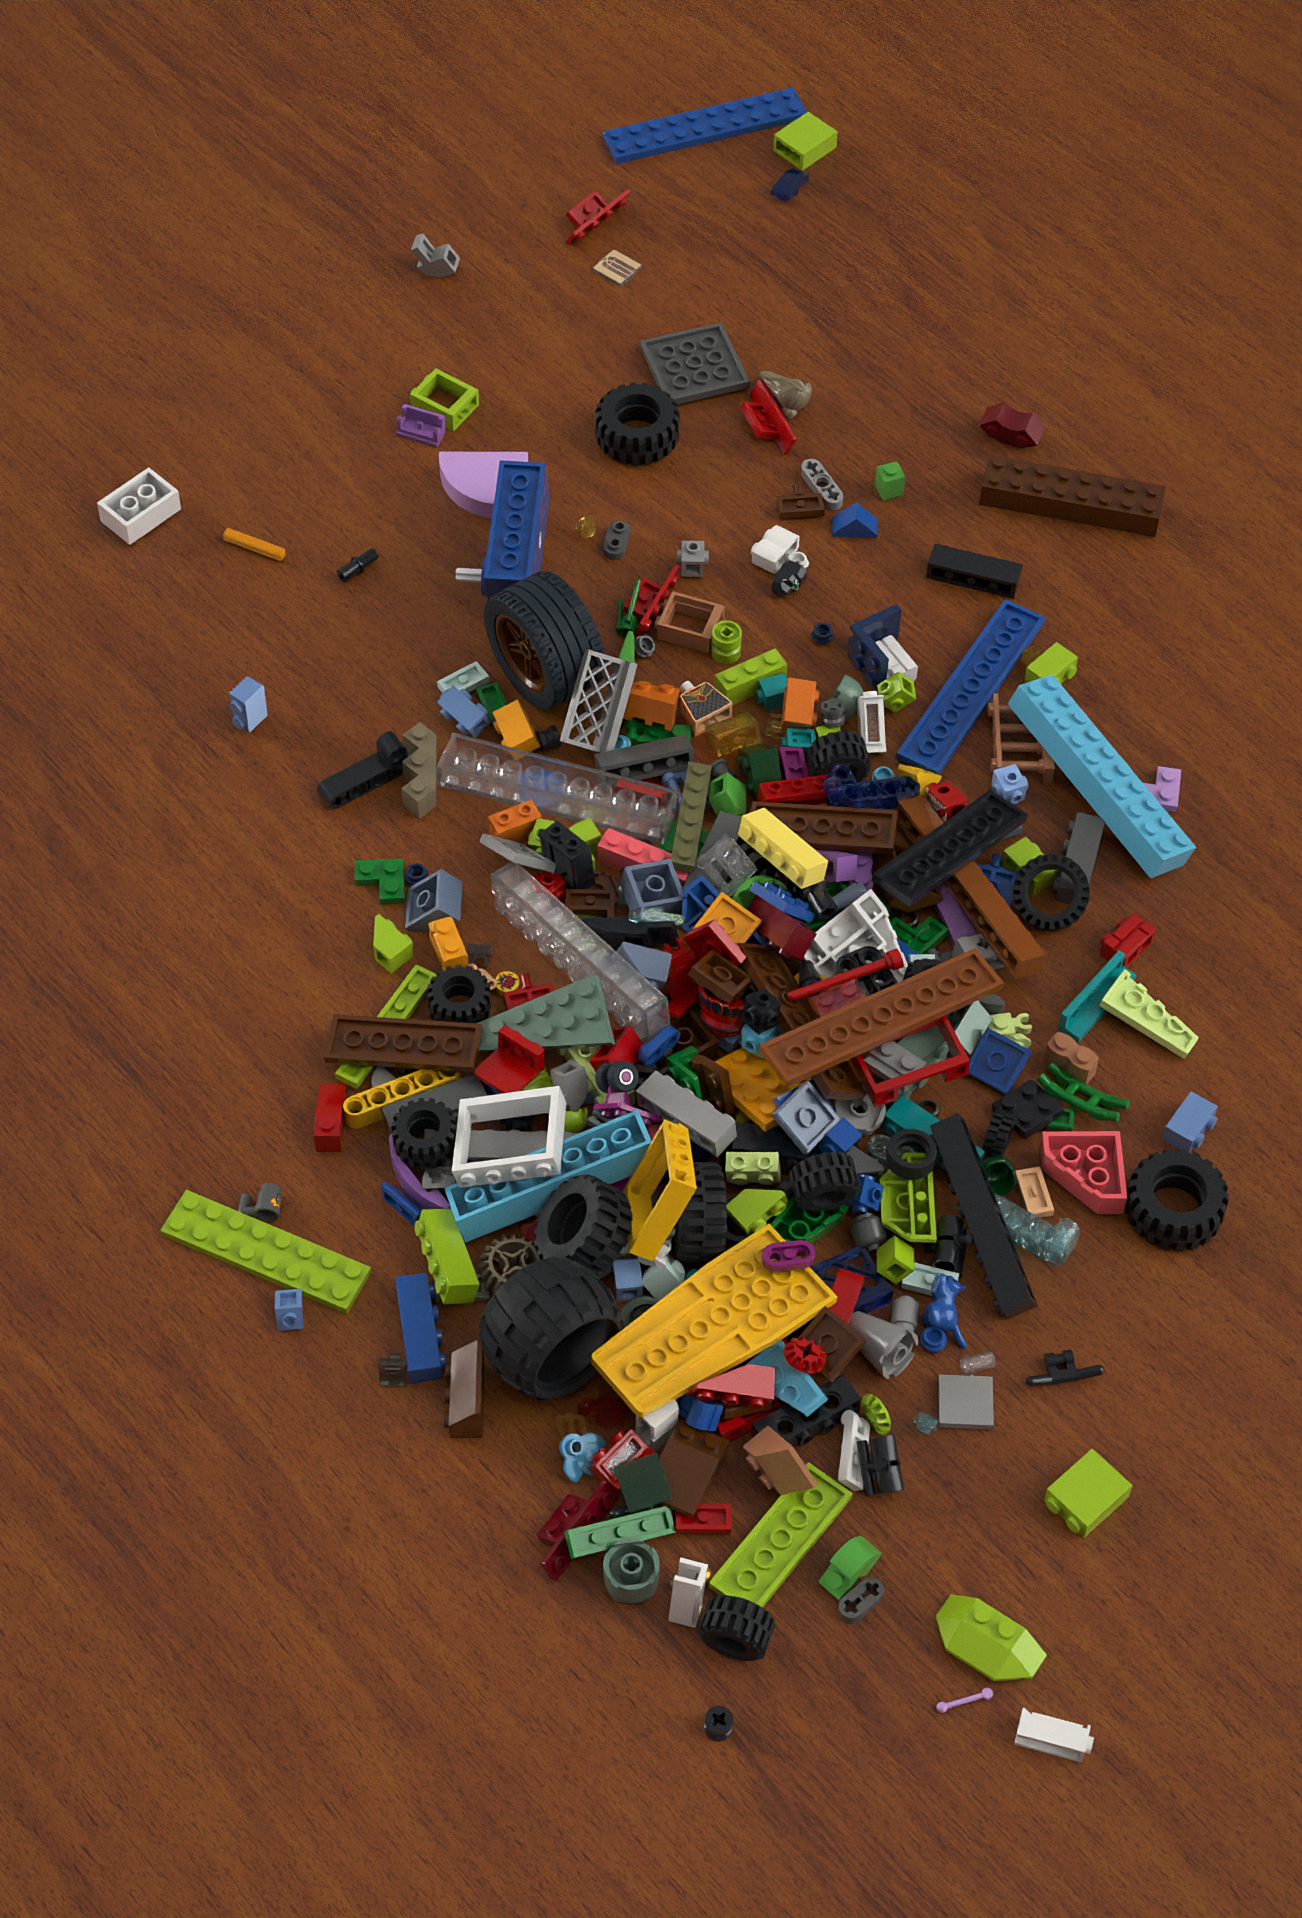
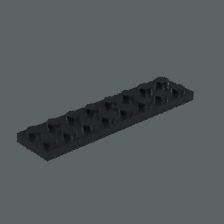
M989 790L873 873L871 881L911 907L1025 823L1028 814L992 790Z

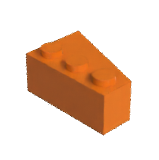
M647 681L633 682L623 719L633 720V717L644 719L646 725L652 726L653 722L665 725V730L672 731L678 712L680 689L674 688V686L669 684L656 686L651 685Z

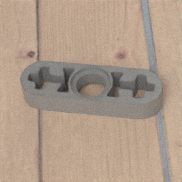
M816 459L803 461L801 476L814 494L822 493L824 507L828 510L840 509L843 505V493L822 464ZM825 482L828 485L826 487H819L817 483Z

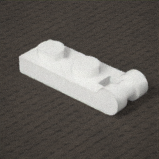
M847 1410L841 1417V1422L844 1424V1433L841 1444L838 1481L853 1491L863 1490L864 1484L856 1442L862 1440L869 1441L870 1423L864 1418L859 1417L852 1410Z

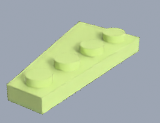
M1124 969L1099 1006L1185 1059L1199 1037L1176 1016L1172 1017L1166 1012V1006L1159 1000L1155 1001L1146 993L1147 989L1141 983L1137 984L1130 978L1131 974Z

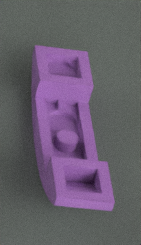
M942 883L938 888L944 899L941 903L934 904L933 906L944 925L949 928L947 938L954 948L957 939L963 936L976 935V932L969 917Z
M392 1134L389 1135L393 1170L407 1195L422 1209H451L450 1204L437 1188L430 1192L422 1189L421 1183L407 1167L409 1162L404 1164L400 1156L396 1155Z

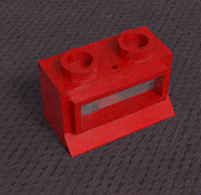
M632 1428L624 1431L622 1429L618 1430L609 1439L612 1443L606 1449L604 1447L599 1449L591 1457L593 1462L587 1467L600 1483L603 1480L608 1481L613 1491L620 1489L655 1454V1451L649 1448Z

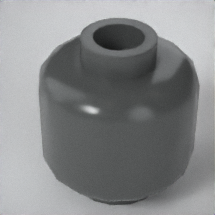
M866 1213L853 1219L854 1223L850 1226L855 1247L859 1250H866L868 1254L877 1252L881 1244L887 1241V1233L885 1227L881 1225V1217L874 1216L873 1213Z

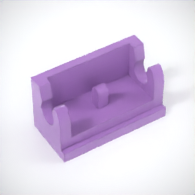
M404 404L401 410L402 417H397L396 436L438 447L446 433L445 416Z

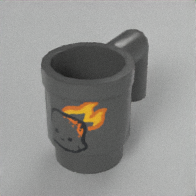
M273 1183L263 1184L258 1192L256 1205L249 1207L251 1196L242 1194L238 1211L265 1222L278 1220L282 1202L281 1187Z

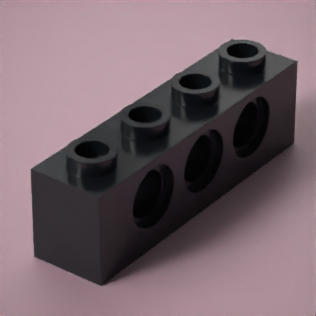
M842 1374L833 1382L829 1381L819 1387L828 1400L808 1416L813 1419L812 1422L802 1420V1418L807 1416L786 1405L753 1423L751 1437H755L764 1428L769 1426L791 1444L793 1448L797 1445L804 1446L815 1435L831 1431L837 1423L841 1422V1417L845 1411L852 1410L858 1414L861 1397L846 1376ZM834 1405L836 1408L828 1409L825 1406ZM788 1430L791 1433L788 1435L781 1434L779 1431Z

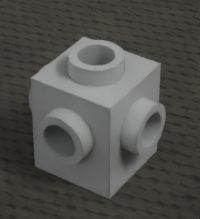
M682 541V550H677V564H681V576L704 577V564H709V551L704 550L705 541Z

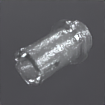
M992 1351L974 1356L964 1355V1358L959 1361L962 1373L969 1376L974 1375V1372L996 1366Z

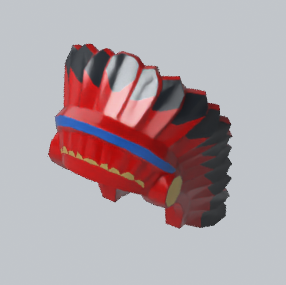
M699 985L698 995L702 1008L700 1016L712 1034L721 1038H731L741 1034V1030L746 1024L742 1021L744 1001L739 998L735 1002L732 1001L728 1004L718 999L713 992L704 986Z

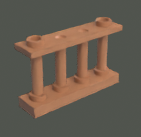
M994 693L992 703H988L987 709L988 717H992L994 758H991L990 771L993 772L994 770L1016 764L1019 771H1038V773H1042V783H1052L1055 770L1054 760L1038 741L1037 743L1001 742L1000 733H1032L1024 724H1000L999 715L1016 714L1009 705H999L998 693ZM1002 752H1037V755H1041V759H1038V762L1002 761Z

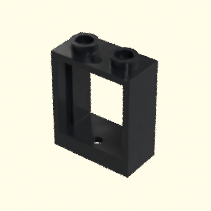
M558 820L539 834L542 855L556 864L554 873H558L564 878L567 889H589L595 884L591 848L586 842Z

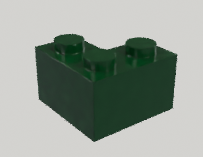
M766 743L738 749L739 755L736 756L737 767L748 776V781H746L748 795L757 800L759 783L782 780L777 750Z

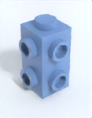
M453 685L450 689L445 690L437 701L442 708L440 713L448 721L454 719L458 723L456 728L465 736L469 733L473 738H476L491 723L486 716L488 711L479 702L476 705L470 701L472 696L465 689L462 688L459 691Z

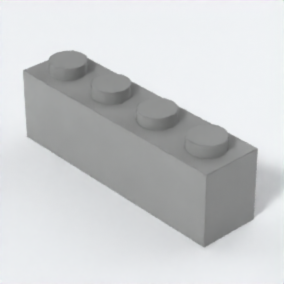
M655 1071L636 1090L638 1106L649 1113L660 1116L661 1121L665 1119L675 1124L681 1123L688 1128L690 1140L716 1157L737 1137L735 1121L730 1115L722 1114L710 1102L702 1101L696 1097L690 1089L677 1085L668 1075H662Z

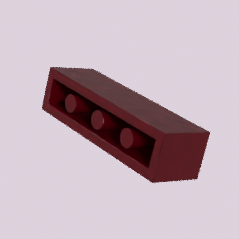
M755 895L747 908L749 912L762 920L755 931L763 939L769 941L768 944L778 949L780 954L789 959L795 956L802 960L817 934L795 916L782 912L758 895Z

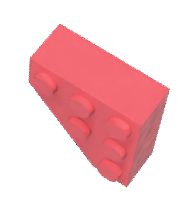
M1120 1131L1042 1132L1039 1146L1041 1170L1096 1214H1123L1127 1202V1191Z

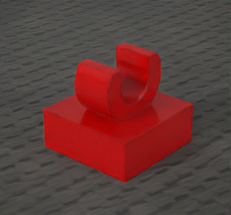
M678 937L675 938L678 944L675 950H671L669 944H664V950L672 954L670 967L673 969L696 958L692 949L686 946L683 940Z

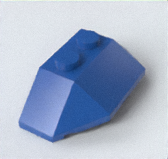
M702 874L683 890L681 928L686 934L693 929L720 894ZM756 931L746 942L749 944L769 945Z

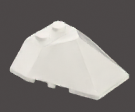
M872 889L816 931L817 935L803 957L804 960L812 961L818 974L827 978L834 976L836 962L839 957L864 946L877 948L882 956L886 955L887 951L896 948L899 950L904 967L894 971L890 969L898 983L903 981L906 967H908L903 952L901 953L896 940L895 930L893 931L890 924L888 911ZM864 960L866 963H872L870 960ZM875 980V981L878 982V983H881V984L884 983V982L881 981V980ZM862 981L845 987L864 998L870 996Z

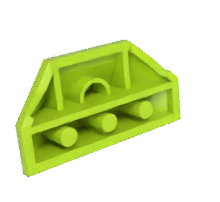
M905 1152L901 1156L902 1160L910 1163H919L927 1158L925 1153ZM889 1169L879 1180V1184L884 1186L880 1201L881 1225L909 1242L936 1243L933 1172L931 1171L926 1177L918 1180H907L897 1176Z
M951 1594L936 1615L945 1650L993 1681L1032 1679L1047 1656L1026 1628L978 1598Z

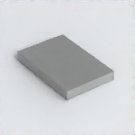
M482 834L480 838V843L513 863L552 873L555 871L556 864L522 843L488 834Z

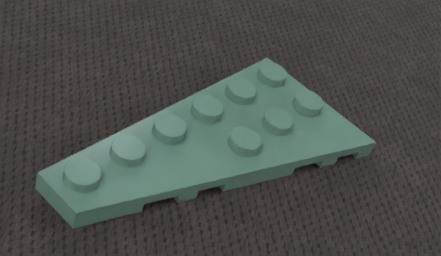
M595 974L476 1023L482 1024L483 1027L478 1054L493 1053L498 1048V1031L504 1025L512 1030H517L528 1040L538 1043L544 1050L565 1049L572 1046L595 1047V1045L604 1044L607 1046L615 1045L600 979Z

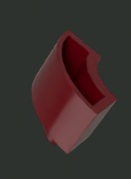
M1005 402L987 407L979 423V426L986 432L988 437L1022 449L1037 446L1045 430L1044 425L1034 412H1018L1010 408Z

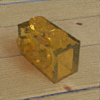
M749 712L705 726L709 748L718 757L762 742L758 721Z

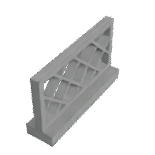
M586 649L582 657L560 741L599 753L614 750L638 664ZM591 656L596 657L598 666L593 670L589 667ZM614 662L613 673L609 676L606 667ZM601 671L605 680L597 685L594 675ZM589 679L592 689L584 693L583 684ZM607 685V695L603 699L599 690ZM595 694L598 703L590 707L587 699ZM583 703L586 712L578 717L576 712L577 706ZM601 708L600 720L596 722L593 713ZM589 717L592 726L584 731L581 721ZM576 726L580 735L573 740L569 739L571 729ZM594 731L596 735L593 745H590L587 736Z

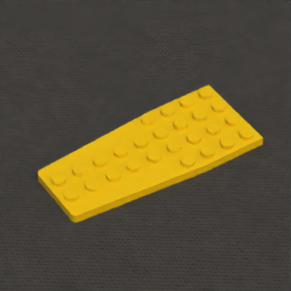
M767 1224L707 1263L594 1351L591 1357V1364L636 1416L645 1417L688 1393L696 1384L714 1378L776 1344L816 1317L824 1306L829 1308L834 1305L838 1297L810 1267L773 1272L763 1266L762 1254L764 1248L772 1243L786 1242L770 1224Z

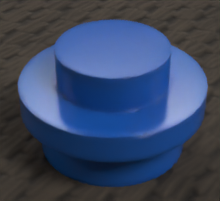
M931 1326L921 1333L920 1343L929 1352H939L945 1348L947 1336L941 1328Z

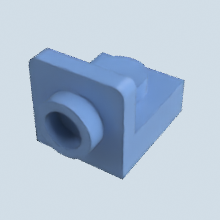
M302 1289L275 1291V1316L278 1331L304 1328Z

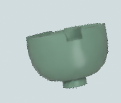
M845 674L829 698L838 699L844 703L845 709L842 713L845 716V721L849 720L854 714L858 716L857 698L863 696V688L858 681Z

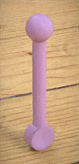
M984 1688L982 1693L948 1703L939 1702L936 1708L938 1712L944 1713L948 1708L982 1698L987 1701L992 1698L993 1691L990 1688Z

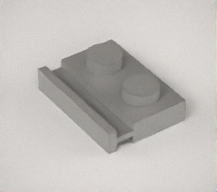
M894 1041L875 1047L870 1052V1055L864 1058L868 1070L885 1081L926 1067L927 1064ZM909 1085L901 1087L899 1090L904 1093Z

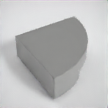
M378 1066L372 1075V1088L396 1078L383 1066Z

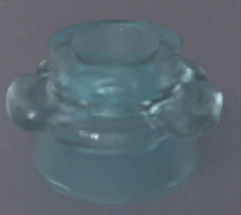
M919 1411L917 1417L913 1418V1421L916 1423L915 1428L921 1432L930 1434L931 1431L938 1430L936 1426L939 1419L928 1413Z

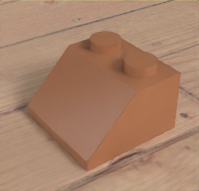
M769 1426L743 1446L749 1455L746 1457L747 1462L755 1471H760L762 1475L759 1479L768 1490L773 1488L780 1495L812 1489L818 1485L793 1446Z

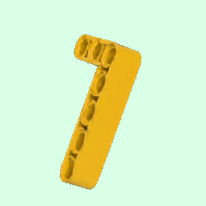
M421 1069L347 1098L343 1104L345 1123L351 1128L358 1129L383 1119L382 1107L460 1080L461 1072Z

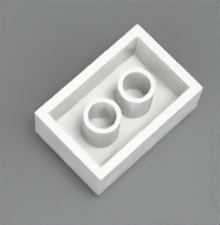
M149 467L97 502L100 521L129 545L181 510L178 490Z

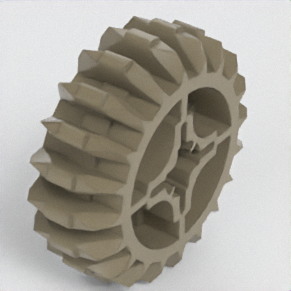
M513 1233L511 1239H507L503 1235L500 1242L493 1239L491 1246L486 1245L484 1253L480 1255V1264L478 1265L480 1281L485 1283L486 1291L492 1290V1295H494L504 1282L520 1269L527 1266L526 1260L530 1263L540 1260L535 1248L534 1239L527 1242L525 1235L521 1239H516ZM494 1264L499 1267L498 1270L502 1272V1276L497 1274L493 1267Z

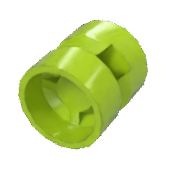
M727 620L720 621L712 629L711 655L720 664H732L740 658L742 630L737 623Z

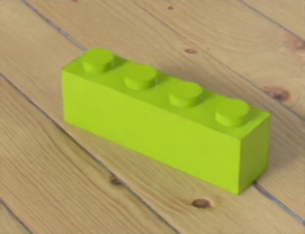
M422 1209L419 1220L415 1222V1234L421 1240L422 1253L426 1255L429 1273L433 1274L435 1279L436 1292L440 1294L443 1304L474 1303L480 1284L452 1209Z

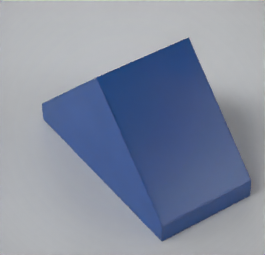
M856 502L832 517V537L877 538V518Z

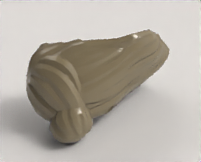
M761 371L759 373L774 399L780 405V410L787 420L793 418L797 411L804 408L810 400L812 392L810 383L804 384L800 379L785 378L771 371Z

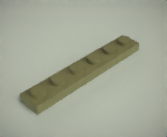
M688 762L671 856L675 870L694 872L712 769L711 765Z

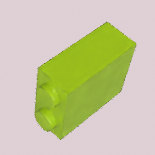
M807 112L774 134L773 151L803 171L837 147L838 131L810 112Z
M1091 1449L1047 1488L1044 1501L1052 1513L1059 1514L1066 1521L1070 1530L1079 1533L1085 1538L1129 1498L1133 1485L1094 1449Z

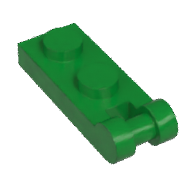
M628 720L625 725L627 732L625 736L629 738L631 746L686 735L691 743V725L674 724L672 731L665 730V725L653 724L650 726L645 723H639L636 720Z

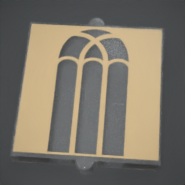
M613 249L605 257H601V260L592 267V271L622 287L630 279H634V275L643 268V265Z

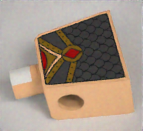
M686 681L680 686L679 689L682 694L679 697V710L687 725H691V732L695 737L732 718L733 703L708 682L694 687L690 681Z

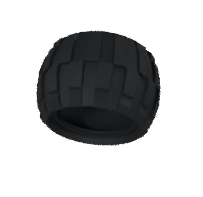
M554 1256L527 1265L501 1285L483 1312L479 1325L481 1329L479 1337L483 1342L482 1347L491 1366L509 1386L521 1394H527L531 1399L536 1398L538 1401H549L575 1392L599 1373L591 1364L592 1353L623 1330L624 1322L621 1319L622 1315L612 1292L593 1271L569 1258H557Z

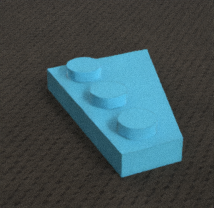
M780 1340L763 1350L748 1364L775 1368L774 1396L808 1417L825 1403L828 1398L808 1373L800 1372L788 1364L784 1357L786 1345Z

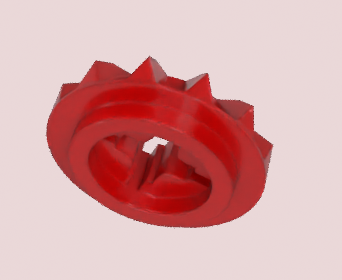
M804 1336L799 1340L793 1337L786 1344L784 1357L794 1369L803 1373H816L825 1366L827 1353L822 1351V1345L814 1344V1339L807 1341ZM807 1351L809 1355L805 1359L802 1358L803 1352Z

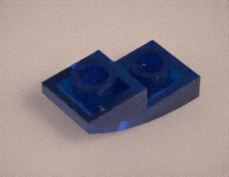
M789 169L775 183L771 190V195L777 196L779 200H790V198L798 195L800 185L809 181V173Z

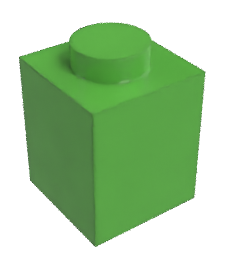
M898 462L877 466L875 487L882 500L903 496L905 475Z

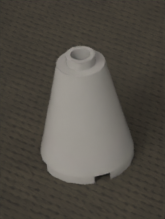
M860 1311L853 1313L849 1326L867 1341L860 1349L861 1353L879 1374L886 1379H889L891 1374L894 1376L899 1375L913 1359L914 1353L911 1350L913 1344L918 1346V1336L909 1329Z

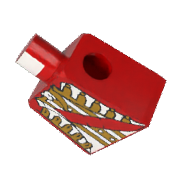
M944 782L939 785L930 783L925 788L929 804L933 806L944 822L968 806V799L951 782Z

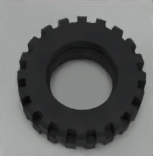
M636 382L630 383L627 386L625 384L619 385L616 390L613 388L608 391L607 395L600 399V403L596 407V441L605 454L609 453L611 459H618L622 464L632 463V466H638L643 463L644 465H649L652 461L658 462L663 459V456H668L677 445V439L679 438V408L672 397L670 398L671 395L665 390L662 392L661 388L655 385L651 387L648 383L640 385L636 384ZM640 420L652 425L633 428L624 425V423Z
M1164 1149L1162 1154H1159V1152L1150 1154L1148 1159L1144 1158L1138 1163V1167L1134 1169L1131 1175L1125 1205L1130 1225H1136L1135 1232L1141 1237L1143 1235L1147 1237L1146 1241L1152 1245L1157 1243L1161 1245L1160 1248L1168 1250V1247L1174 1248V1251H1183L1185 1247L1193 1250L1198 1248L1199 1243L1205 1245L1219 1231L1229 1201L1228 1186L1226 1181L1222 1179L1223 1174L1218 1168L1214 1169L1212 1167L1213 1163L1207 1158L1203 1160L1200 1158V1154L1195 1152L1193 1154L1186 1153L1185 1149H1178V1151ZM1167 1187L1185 1190L1197 1200L1199 1208L1190 1212L1169 1210L1159 1203L1154 1192Z
M693 1162L697 1189L673 1227L675 1234L671 1238V1248L674 1259L680 1263H709L725 1251L724 1246L726 1244L727 1232L726 1187L720 1165L715 1162Z
M583 1174L569 1178V1182L564 1181L559 1185L558 1190H554L550 1194L551 1198L548 1202L544 1203L541 1215H538L536 1221L538 1226L534 1231L536 1238L534 1241L535 1248L540 1260L554 1256L557 1258L566 1257L582 1264L599 1277L602 1275V1271H607L613 1266V1261L618 1260L621 1256L622 1248L627 1245V1236L631 1234L632 1229L630 1221L633 1220L632 1211L630 1210L631 1206L622 1191L595 1176Z

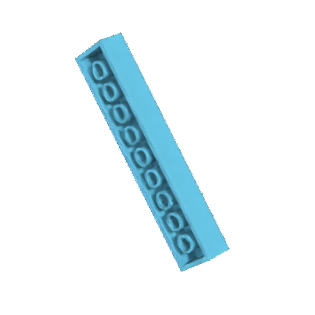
M1053 674L1019 685L1008 703L1009 707L1096 813L1105 821V824L1147 875L1153 878L1184 866L1197 847Z

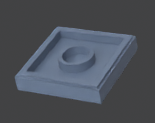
M809 1081L803 1082L772 1114V1117L803 1154L809 1153L841 1120Z

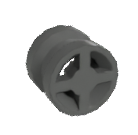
M829 699L821 703V712L823 713L821 721L824 726L835 728L845 723V716L842 713L845 708L841 700Z

